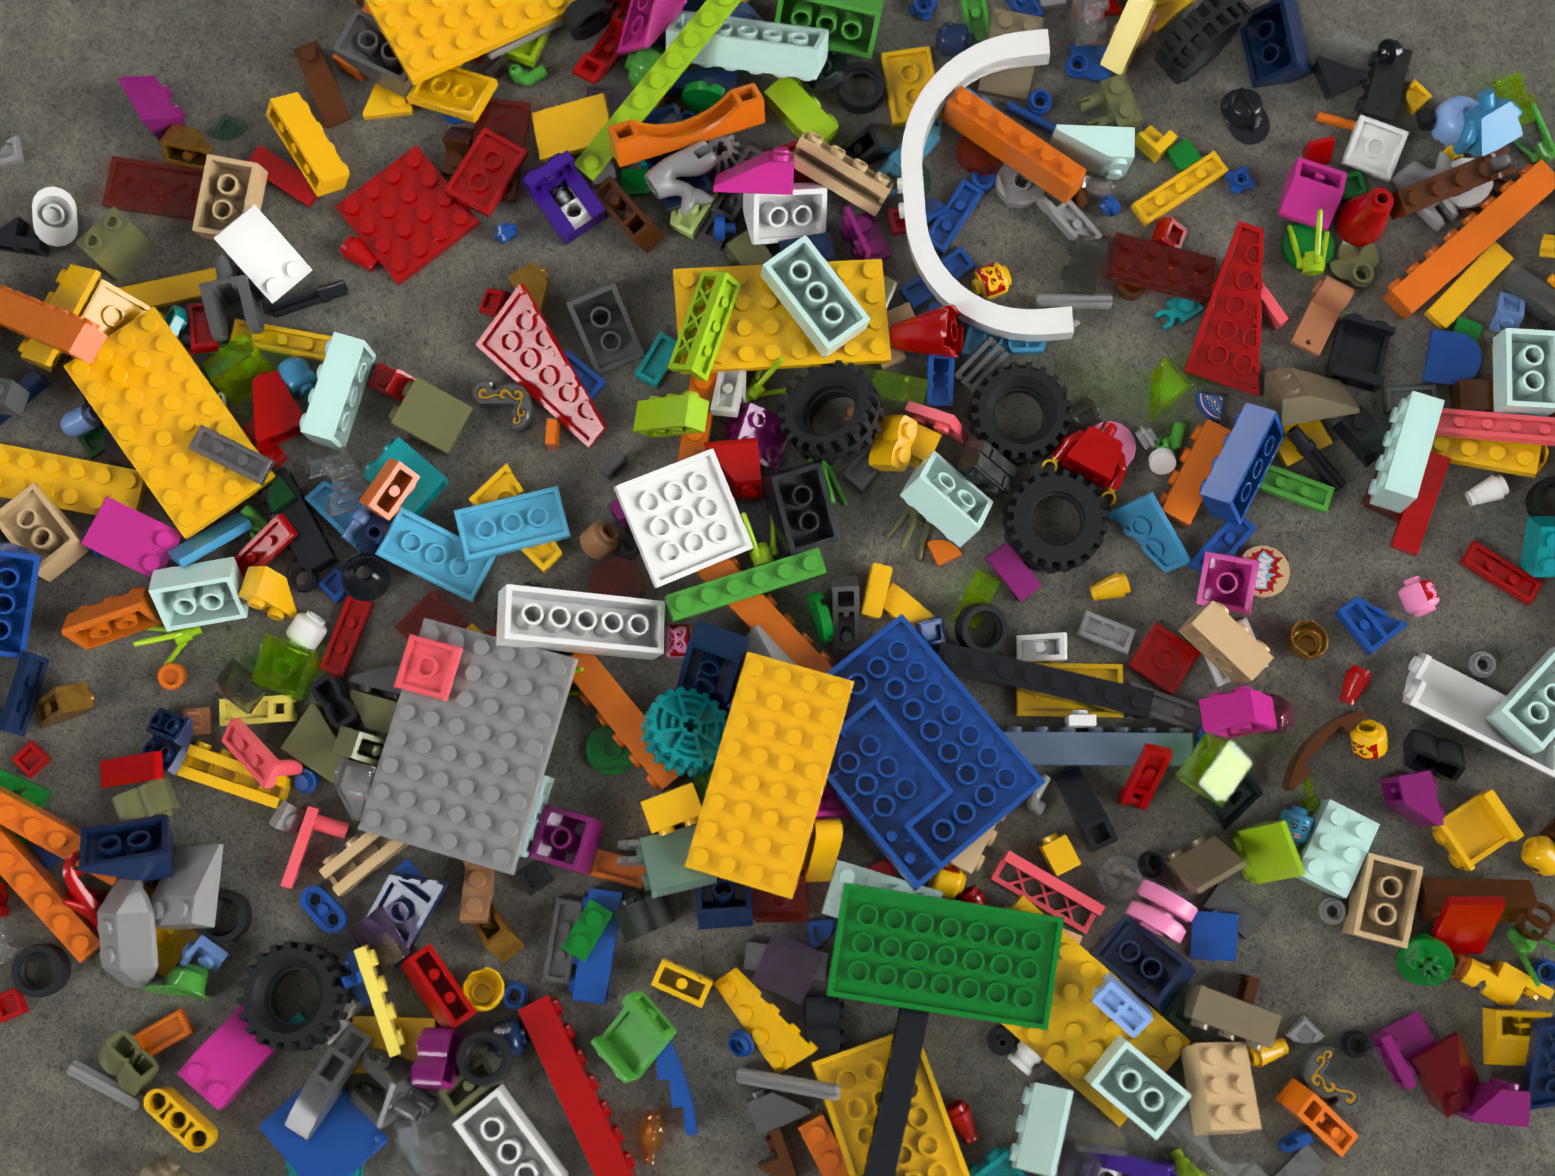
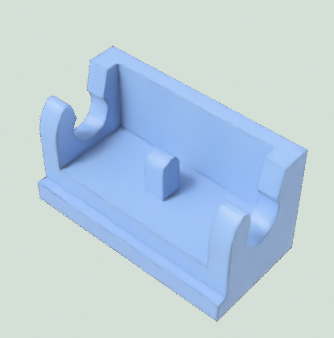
M1108 972L1103 977V984L1099 988L1094 987L1091 1001L1135 1039L1153 1020L1151 1008Z

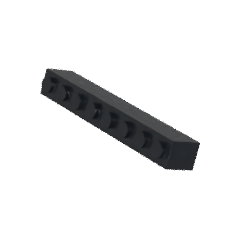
M940 642L936 654L956 677L1140 720L1147 719L1150 715L1154 695L1152 690L945 642Z

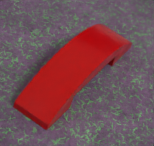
M623 4L619 6L610 18L608 29L589 54L584 53L573 68L572 74L595 85L614 68L623 56L618 54L617 50L629 6Z

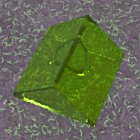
M246 332L240 334L202 363L212 383L235 405H238L252 394V379L262 372H272L275 370Z
M1162 357L1151 371L1149 421L1152 422L1179 401L1193 386L1168 357Z
M265 633L251 683L302 701L319 671L317 652Z
M1206 733L1175 777L1212 802L1223 807L1253 766V762L1230 739Z

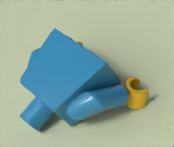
M1484 89L1478 92L1479 104L1464 114V127L1459 141L1455 145L1448 146L1443 152L1452 162L1454 159L1463 158L1464 153L1481 157L1502 148L1523 135L1518 120L1522 114L1521 108L1510 99L1495 96L1493 89Z

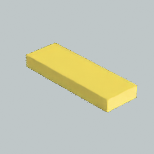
M1127 1L1102 58L1101 66L1118 75L1126 73L1157 1Z

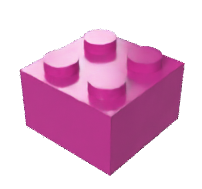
M1250 686L1234 688V692L1225 694V692L1208 694L1209 698L1199 700L1203 732L1224 739H1231L1277 729L1273 698L1263 694L1262 691L1251 689Z

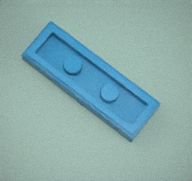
M237 512L169 550L168 554L171 560L184 568L252 529L253 526L248 518Z

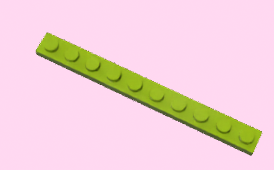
M742 0L705 1L574 162L578 169L592 181L596 180L614 158L607 127L632 119L643 122Z

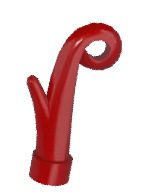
M75 851L64 862L63 876L76 901L63 899L62 904L86 917L99 934L97 929V912L101 904L77 877L86 872H80L79 868L74 869L75 863L79 860L80 852Z

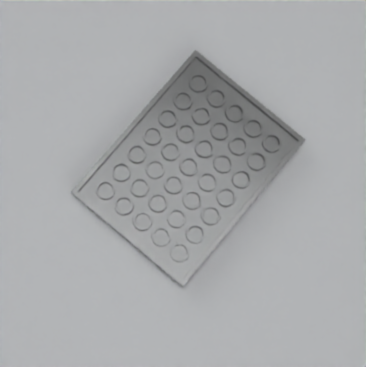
M424 618L419 633L420 637L463 648L448 701H443L401 690L358 829L514 875L578 659L535 647L498 646L494 636Z

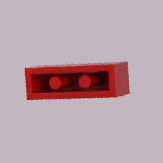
M431 944L410 956L400 965L441 1028L455 1029L477 1013Z

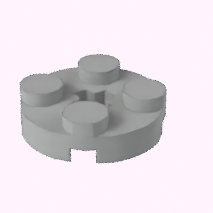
M1005 163L1000 168L995 187L998 196L1004 201L1005 205L1010 208L1022 209L1037 204L1036 200L1039 196L1044 195V189ZM1018 177L1028 181L1024 188L1015 184Z

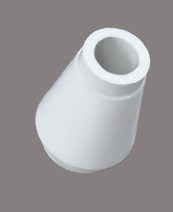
M1491 475L1469 491H1466L1465 497L1470 506L1504 499V495L1509 494V488L1501 475Z

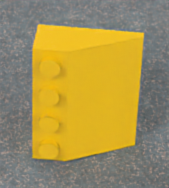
M70 264L68 270L62 268L56 279L59 286L55 293L52 291L48 293L45 302L80 316L97 282L101 279V272ZM27 337L23 339L18 351L22 352L20 356L22 360L51 374L63 354Z

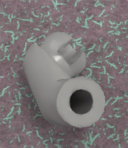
M1039 773L1045 783L1028 796L1027 801L1028 810L1030 812L1033 811L1036 815H1041L1046 808V803L1041 801L1040 798L1051 779L1044 773Z

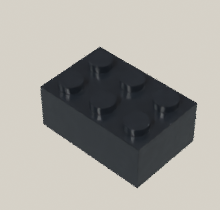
M808 462L761 476L781 553L792 555L840 540L821 462Z

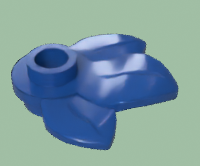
M1085 36L1079 37L1070 46V56L1064 64L1066 74L1074 79L1084 77L1092 82L1107 79L1112 72L1100 65L1107 47H1089L1087 38ZM1077 64L1081 69H1075L1073 65Z

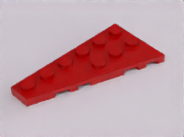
M1238 221L1183 372L1259 397L1264 229Z

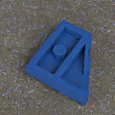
M1358 596L1352 598L1334 612L1367 656L1408 626L1405 621H1397L1386 615V611L1379 607L1371 606L1368 601Z

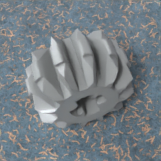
M732 134L727 138L724 135L705 141L709 145V149L703 156L708 153H715L718 159L717 165L708 173L715 169L716 174H719L721 170L725 171L734 167L742 155L739 151L741 145L739 142H734ZM719 151H722V156H718Z

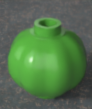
M653 43L647 49L629 54L624 68L629 70L628 80L634 88L665 52V49L660 45Z

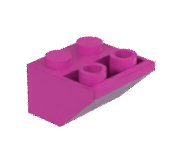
M1298 157L1285 176L1277 215L1316 228L1317 211L1322 209V230L1327 231L1343 196L1347 173Z

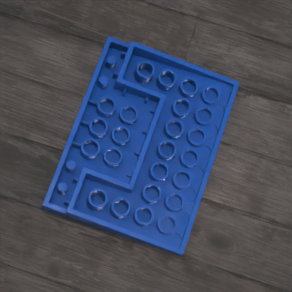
M903 614L899 615L826 673L854 681L826 784L914 891L920 888L1045 783L1043 778Z

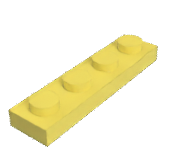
M368 944L355 949L354 953L389 1057L401 1054L404 1050L402 1045L406 1044L405 1036L401 1028H396L394 1018H397V1013L393 1002L388 1003L385 995V992L388 991L386 980L383 975H378L376 965L379 964L376 951L374 948L370 950Z

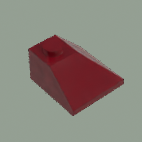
M1455 1031L1409 1058L1429 1103L1445 1117L1448 1118L1471 1105L1479 1077L1459 1033Z

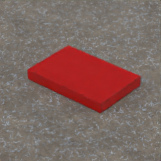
M483 127L443 191L446 195L490 218L529 153L520 146Z
M1448 896L1430 936L1444 942L1453 954H1482L1506 906L1505 900L1501 896Z

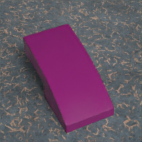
M1004 542L985 557L996 575L1005 582L1017 601L1022 602L1041 587L1026 564L1007 542Z

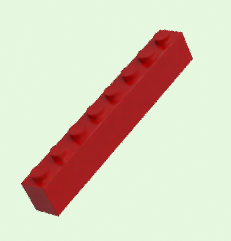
M549 993L518 1010L520 1017L594 1175L637 1176L633 1168L636 1166L634 1156L630 1150L625 1151L621 1142L624 1140L623 1133L619 1125H613L609 1117L612 1114L610 1105L606 1098L601 1100L597 1091L600 1088L599 1082L595 1074H589L585 1063L588 1062L586 1054L582 1047L577 1049L573 1040L576 1037L575 1031L571 1023H565L561 1015L564 1012V1008L560 999L557 996L553 998L552 994Z

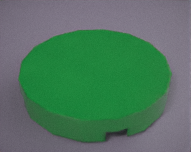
M694 81L685 85L681 99L689 110L700 114L721 100L728 91L718 84H713L711 87L707 86L704 81Z
M1298 222L1292 228L1301 257L1303 258L1305 257V252L1314 251L1316 228ZM1287 230L1281 241L1283 259L1287 263L1289 262L1295 270L1302 272V269H1296V258ZM1322 230V237H1321V246H1322V241H1323V237H1324V233H1325V231H1323V230ZM1330 232L1325 265L1329 262L1334 252V241Z
M817 591L808 594V609L815 635L819 643L824 645L833 641V638L830 636L833 635L834 631L829 609L826 604L822 605L820 601L824 599V596L821 592Z
M600 724L591 732L586 740L585 753L588 762L595 770L604 775L615 776L625 773L634 765L628 757L632 754L626 745L620 748L611 737L615 732L609 725L604 728Z

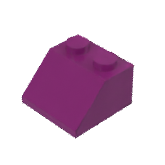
M155 76L121 77L118 79L142 122L159 141L172 124L186 126L183 121L186 115L178 103L173 104L170 98L174 97L166 82L161 84Z
M545 804L528 857L589 876L605 823L588 816Z
M1489 1078V1083L1478 1082L1471 1105L1454 1115L1472 1122L1529 1127L1530 1092L1519 1089V1084L1507 1082L1505 1079Z

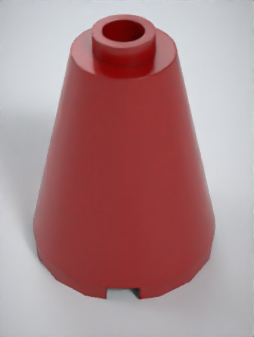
M1375 188L1343 202L1336 211L1334 224L1340 238L1357 247L1377 242L1386 229L1394 204L1391 192L1385 188Z
M953 304L945 305L893 324L891 330H889L890 345L898 351L957 358L958 355L956 353H960L963 346L962 324L957 325L956 317L960 316L957 307Z

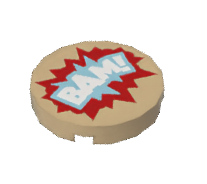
M1266 545L1255 546L1241 555L1260 561L1253 597L1259 599L1272 597L1280 593L1288 584L1290 577L1289 563L1285 556L1276 548Z

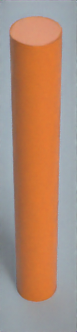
M1320 111L1317 112L1315 118L1316 122L1352 131L1356 124V120Z

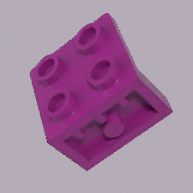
M850 206L844 207L840 231L844 240L850 241L853 247L851 249L853 259H882L883 262L891 258L892 253L873 215L864 212L854 216Z
M748 402L740 403L738 417H730L723 441L758 437L760 464L770 470H777L787 436L781 430L780 425L783 423L778 418V415Z
M1414 1011L1369 1035L1395 1086L1405 1090L1418 1086L1414 1079L1417 1076L1409 1058L1436 1043L1420 1012Z

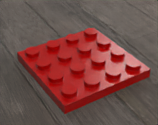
M417 145L335 206L373 255L379 259L381 265L398 286L480 225L479 220L466 205L444 193L443 190L448 182Z

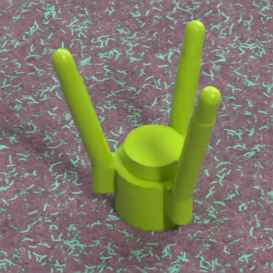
M1322 209L1317 211L1314 251L1305 252V257L1303 258L1301 257L1292 225L1287 226L1296 258V269H1302V274L1305 276H1315L1324 273L1329 231H1325L1321 246Z
M742 512L741 516L754 547L748 550L754 567L773 562V556L778 555L772 515L770 546H768L767 542H756L747 514Z

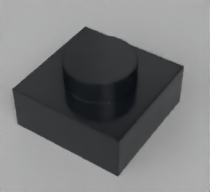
M538 860L532 861L516 872L529 895H533L555 881L545 863Z

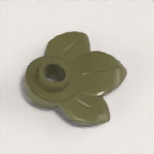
M1343 241L1337 251L1338 260L1329 263L1331 272L1339 279L1348 280L1356 288H1365L1374 279L1373 269L1379 263L1378 251L1373 243L1366 245L1359 251L1351 244ZM1356 273H1362L1364 279H1359Z

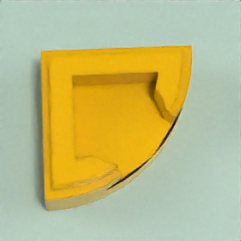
M1415 78L1405 92V104L1411 115L1415 114L1432 97Z

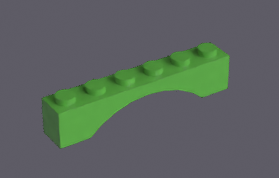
M818 547L668 594L663 600L665 601L671 624L754 596L822 577L827 571Z

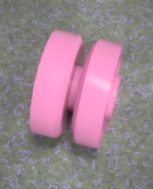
M1143 879L1137 893L1150 905L1137 900L1131 901L1125 914L1150 932L1180 944L1186 934V930L1183 925L1173 918L1183 922H1192L1198 909L1175 893Z

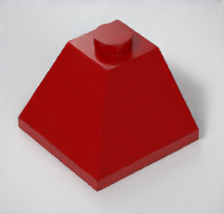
M758 437L704 442L705 451L714 449L734 498L751 499L763 497Z

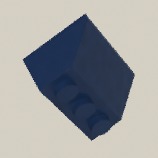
M1271 0L1253 9L1252 16L1248 19L1247 24L1241 28V37L1252 88L1292 83L1313 73L1297 2L1294 0Z

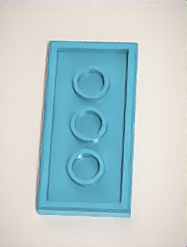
M558 486L454 510L466 563L571 538Z
M400 507V510L395 515L375 555L470 602L474 601L496 557L466 563L460 536Z

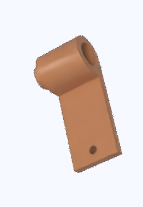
M1328 275L1323 279L1319 277L1311 289L1314 295L1290 341V344L1317 358L1340 313L1345 309L1355 291Z

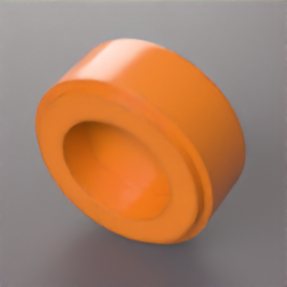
M170 662L159 669L157 679L163 688L174 690L186 682L187 672L181 664Z

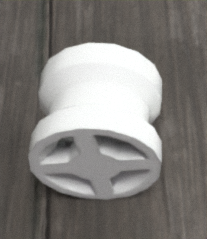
M1020 1041L1017 1044L1018 1049L1015 1053H1010L1007 1058L1029 1077L1032 1073V1067L1035 1064H1039L1042 1058L1024 1042Z

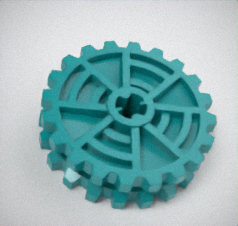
M678 687L676 692L668 689L664 693L665 696L662 694L657 696L655 702L651 704L649 711L643 717L646 721L642 722L641 730L645 731V733L641 736L642 742L648 744L645 750L648 754L653 753L655 756L653 761L656 764H664V770L668 772L673 769L678 776H682L686 772L689 777H695L697 771H699L703 775L708 772L709 768L713 769L727 723L724 718L727 713L725 710L718 708L719 702L709 700V694L705 692L700 695L695 688L685 691L684 687Z

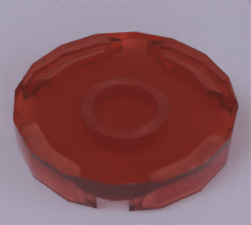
M962 134L957 144L956 157L959 164L970 173L973 171L979 173L978 175L986 176L994 174L1002 168L1004 162Z
M614 556L604 559L596 565L591 574L590 588L592 593L638 598L642 593L643 579L640 570L632 561Z

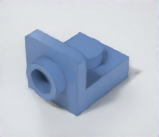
M1500 291L1496 298L1494 316L1489 324V330L1500 333L1505 328H1519L1524 318L1526 302L1513 294Z
M201 935L196 942L189 941L180 954L183 955V958L179 965L184 968L195 957L202 967L217 973L229 954L204 935Z

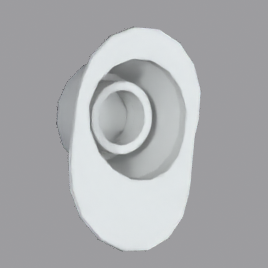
M45 187L38 191L32 202L33 227L36 235L46 244L56 247L72 243L78 231L77 208L74 199L68 192L57 187Z

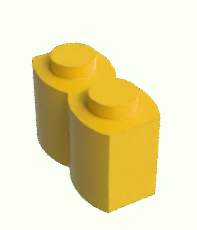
M885 415L884 420L878 421L882 429L880 434L875 433L876 440L870 449L869 465L880 471H905L911 458V445L914 443L917 435V421L906 415Z

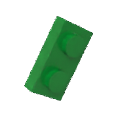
M590 899L561 948L585 962L614 915V912Z

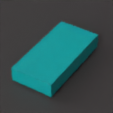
M660 331L634 376L658 389L669 370L667 367L677 340Z

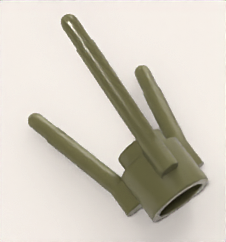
M907 505L904 513L886 534V538H890L909 516V520L912 522L900 544V549H904L916 525H923L925 522L917 560L920 561L925 550L930 523L915 508Z

